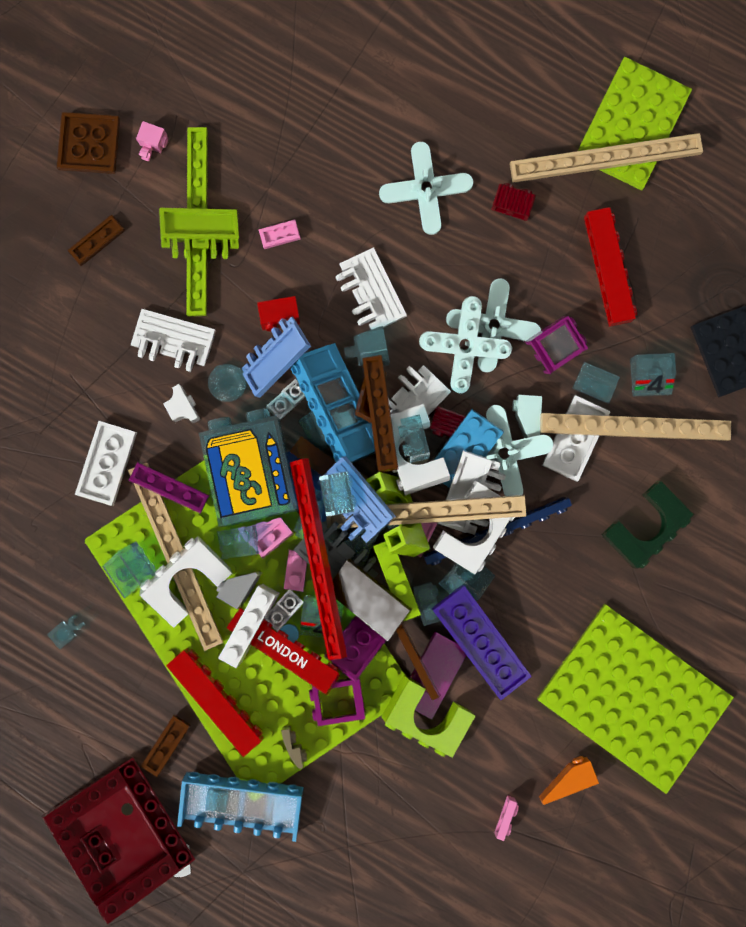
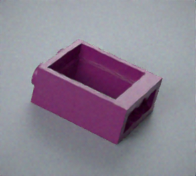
M360 676L355 682L350 678L339 679L333 686V688L352 685L356 707L355 714L323 718L319 690L313 686L312 689H309L310 700L315 703V709H312L313 720L317 721L318 726L365 719Z

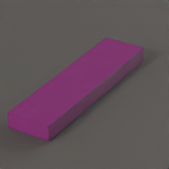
M138 462L129 478L130 482L200 514L209 495Z

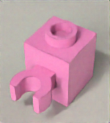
M144 121L136 137L139 145L142 146L139 156H142L141 159L149 162L152 150L161 153L168 144V135L163 128Z

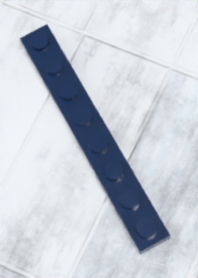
M563 497L526 512L527 515L524 517H515L513 521L507 523L505 527L507 530L503 536L514 533L516 528H527L532 525L531 522L547 520L550 518L549 515L555 512L561 514L568 511L567 508L572 506L570 499ZM489 528L477 532L475 535L472 534L460 539V541L476 543L486 536ZM436 550L423 554L426 564H431V566L441 563L442 559L446 557Z

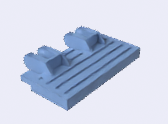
M290 317L288 321L282 318L279 324L284 332L282 333L277 327H273L271 332L274 338L271 337L263 347L258 344L254 347L259 357L258 359L253 353L247 355L250 364L246 363L242 367L243 376L255 397L260 398L311 347L294 317Z
M346 456L341 457L317 482L320 488L323 489L316 496L318 501L323 500L330 492L333 495L323 506L325 510H329L340 499L342 500L336 507L348 520L340 527L341 530H348L354 523L359 526L348 537L350 541L357 538L366 529V532L361 537L368 543L396 517Z

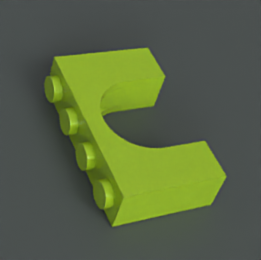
M378 472L366 479L385 504L413 503L410 494L405 495L403 490L399 491L396 483L399 477ZM421 523L400 524L398 527L383 534L390 553L416 557L430 549Z
M386 541L374 545L375 553L390 592L412 609L404 621L421 615L398 554L389 552Z
M404 675L381 716L385 721V726L393 731L397 728L408 739L412 740L413 737L418 739V743L426 748H429V746L435 748L434 751L443 757L448 755L453 758L475 715L469 709L453 702L445 718L438 726L432 729L417 727L414 723V711L426 688Z

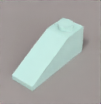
M518 395L516 400H513L512 411H515V417L524 438L540 435L542 396Z

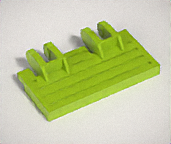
M159 209L161 248H170L171 240L172 258H178L177 242H183L184 257L190 258L189 240H192V248L208 249L210 242L211 259H216L217 256L216 243H221L223 259H228V241H230V249L239 248L237 210Z

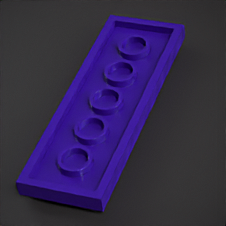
M461 585L432 608L433 612L500 700L504 699L532 677L464 585Z

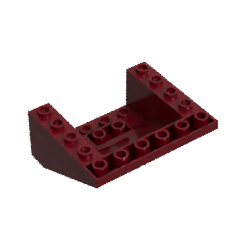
M133 757L41 816L107 924L111 923L195 860Z

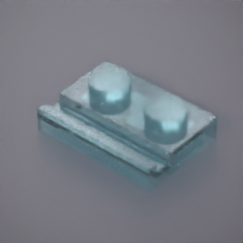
M584 362L572 389L605 403H610L620 377Z
M256 525L217 531L220 551H222L221 559L260 554L257 547Z

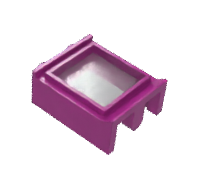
M562 316L525 341L527 345H531L535 350V358L543 363L546 368L543 370L545 374H551L588 349L586 345L587 340L583 334H579L576 329L577 324L572 317Z

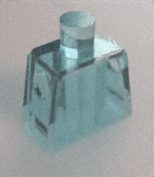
M383 326L354 336L355 346L344 348L345 358L357 357L359 366H363L362 358L382 355L383 365L390 364Z

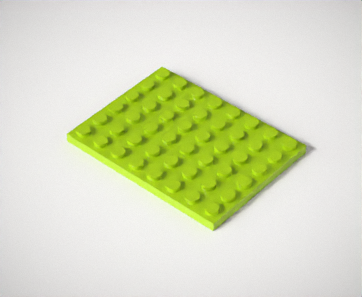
M604 604L537 700L667 794L734 697Z

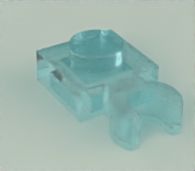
M78 615L71 616L68 624L62 621L47 634L59 649H62L77 636L73 632L74 630L81 629L85 625L84 622L78 626L74 624V620Z

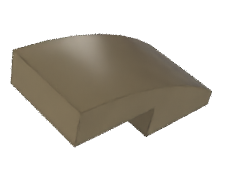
M285 726L281 730L285 747L294 764L301 769L304 766V762H307L306 750H302L301 744L293 745V743H296L295 731H291V726Z

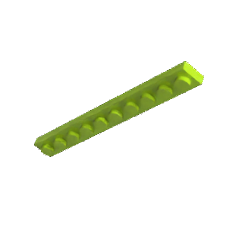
M187 127V208L207 209L208 130L206 127ZM189 240L190 258H187L186 315L207 316V249L192 248V240Z

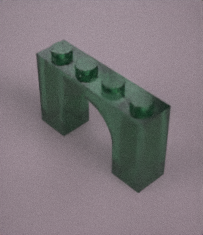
M656 481L642 494L658 511L661 518L660 530L654 538L648 541H641L635 538L620 521H614L601 534L635 569L639 567L641 569L650 562L648 559L653 554L657 555L664 548L662 545L666 541L670 542L677 536L676 532L681 527L685 528L691 522L690 518L694 515L662 481Z

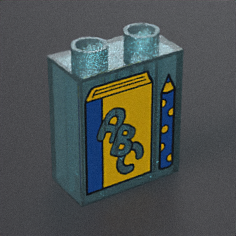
M268 408L247 412V422L232 425L230 417L210 420L207 422L209 431L199 433L219 527L231 526L299 510L281 421L277 415L270 417Z

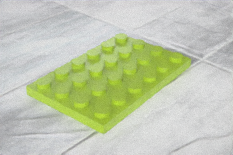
M624 57L578 151L669 138L692 89ZM657 161L600 169V171L637 189L643 190Z

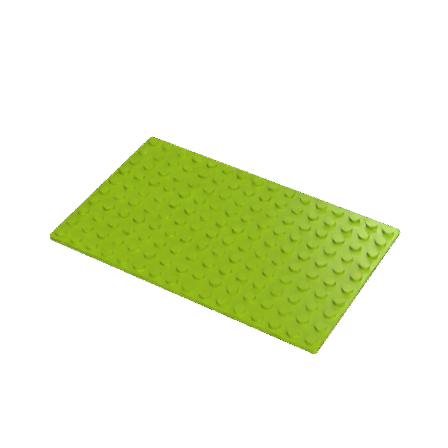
M228 455L222 466L221 476L225 477L226 471L229 470L232 471V479H234L236 468L239 465L237 456ZM207 458L175 479L209 495L201 514L162 496L183 548H185L184 545L191 538L195 539L199 536L231 568L232 574L227 579L260 571L262 575L241 609H246L255 590L262 584L280 593L273 605L274 607L288 591L284 589L289 550H293L304 538L300 515L291 502L287 505H278L271 471L263 461L273 507L220 518ZM233 459L235 461L234 467L227 466L229 460ZM238 467L234 484L236 489L246 490L250 487L249 480L245 479L250 476L249 470ZM241 471L245 472L244 476L240 475ZM240 480L245 482L244 486L239 485ZM251 482V486L255 487L257 494H260L261 489L259 485ZM242 491L241 496L244 502L253 504L255 499H247L245 496L246 491ZM142 502L85 539L86 545L165 667L184 649L194 650L199 656L197 660L202 665L208 666L212 672L210 675L224 685L225 688L223 690L226 694H231L237 701V707L248 713L250 716L249 721L253 725L259 726L262 730L263 740L243 757L166 667L228 765L240 780L248 781L254 779L262 783L276 782L281 784L301 770L294 764L287 752L281 732L283 727L291 726V731H295L296 743H293V745L301 744L302 750H306L307 762H304V768L380 717L405 675L386 645L383 644L360 675L365 719L318 726L317 721L313 720L312 709H315V703L310 700L309 689H312V685L252 645L243 662L237 668L218 659L232 634L226 627L239 609H235L217 598L219 592L216 590L218 587L203 572L192 568L223 640V643L206 651L203 649L189 613L173 628L140 596L141 584L147 579L151 580L159 567L167 565ZM282 518L294 534L263 559L240 531V528ZM307 563L304 591L291 590L304 603L284 625H295L299 630L297 641L305 646L304 650L309 654L312 651L322 657L320 661L327 665L329 661L324 658L327 653L324 636H322V633L313 632L321 624L311 569ZM172 577L169 589L184 604L176 582ZM336 600L343 632L355 617V614ZM301 622L314 623L316 625L314 627L301 625ZM301 627H307V628H311V629H310V630H301L300 628H301ZM339 669L337 670L340 674L338 680L349 678ZM352 685L332 688L328 695L319 691L323 718L356 713ZM247 792L250 799L253 801L257 800L258 798L264 795L261 793Z

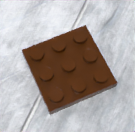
M62 112L57 169L115 174L120 126L119 116Z

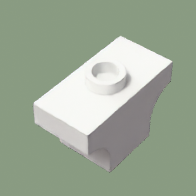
M180 384L172 387V398L163 403L172 421L178 422L182 419H189L191 422L196 423L201 420L193 407L196 403L192 396H187Z

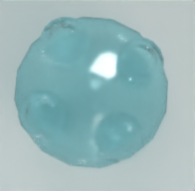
M223 364L216 366L208 378V387L210 393L216 399L223 402H231L243 395L246 388V380L243 376V371L238 367Z

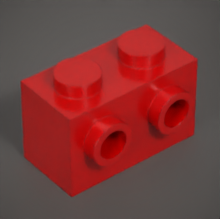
M295 296L257 302L262 330L270 332L273 327L280 328L279 321L282 318L288 321L290 317H294L297 324H300Z

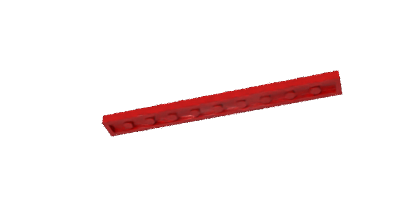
M308 458L290 462L327 657L328 660L343 659L347 657L346 646L311 467Z

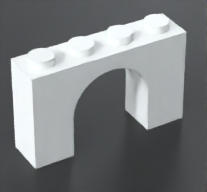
M424 404L392 414L391 420L399 468L392 471L393 473L397 472L399 477L396 480L399 491L403 490L404 494L408 495L449 481L450 474L444 458L415 465L405 461L399 453V445L407 435L430 427V420Z
M474 480L464 497L472 499L501 496ZM515 517L489 519L488 533L482 540L476 543H464L443 530L433 548L468 571L476 574L477 571L480 572L486 563L484 560L487 555H491L495 550L497 539L502 538L505 534L507 523L513 521Z
M199 536L195 539L191 538L184 545L185 548L180 553L176 552L173 554L166 566L162 565L155 572V576L151 580H145L140 586V596L173 628L188 615L186 606L169 589L170 580L175 573L185 568L198 569L217 587L232 574L231 568Z
M264 584L257 587L218 659L235 668L243 662L251 647L250 643L267 613L272 609L280 594L279 592Z

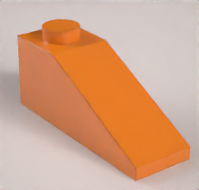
M579 756L567 764L539 796L542 804H548L599 784L591 761L587 757Z

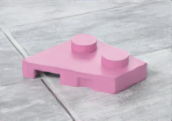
M282 518L240 528V531L263 559L294 534Z

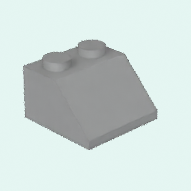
M258 571L222 581L216 590L219 592L217 598L235 609L241 608L262 573Z

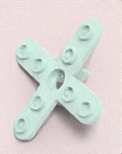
M417 142L411 148L415 180L385 184L380 188L379 197L384 203L418 199L422 228L425 233L434 235L441 229L437 197L468 192L473 186V179L467 173L434 177L430 148L424 142ZM425 181L430 182L432 189L430 190V187H428L424 192L421 189L422 183Z
M496 279L490 286L486 314L481 313L478 333H482V337L501 339V337L526 341L540 332L541 328L534 322L505 318L510 287L504 279ZM453 309L447 314L446 322L451 328L459 329L461 310ZM490 320H498L500 323L499 328L493 327L490 329ZM478 356L477 364L479 369L483 372L493 371L496 368L498 358Z
M474 296L467 297L462 303L458 334L426 331L419 339L421 348L426 351L455 354L450 384L452 390L457 393H464L469 389L474 356L505 359L512 351V346L507 340L477 336L482 303L479 298ZM463 339L468 340L465 341V345L469 347L466 350H463L459 347V344Z
M493 405L487 410V420L502 429L504 433L486 455V458L501 462L499 472L506 475L505 480H501L504 495H523V485L517 460L549 453L553 448V440L548 435H538L512 441L505 409L500 405ZM501 448L509 449L508 454L510 456L507 459H502L499 456Z

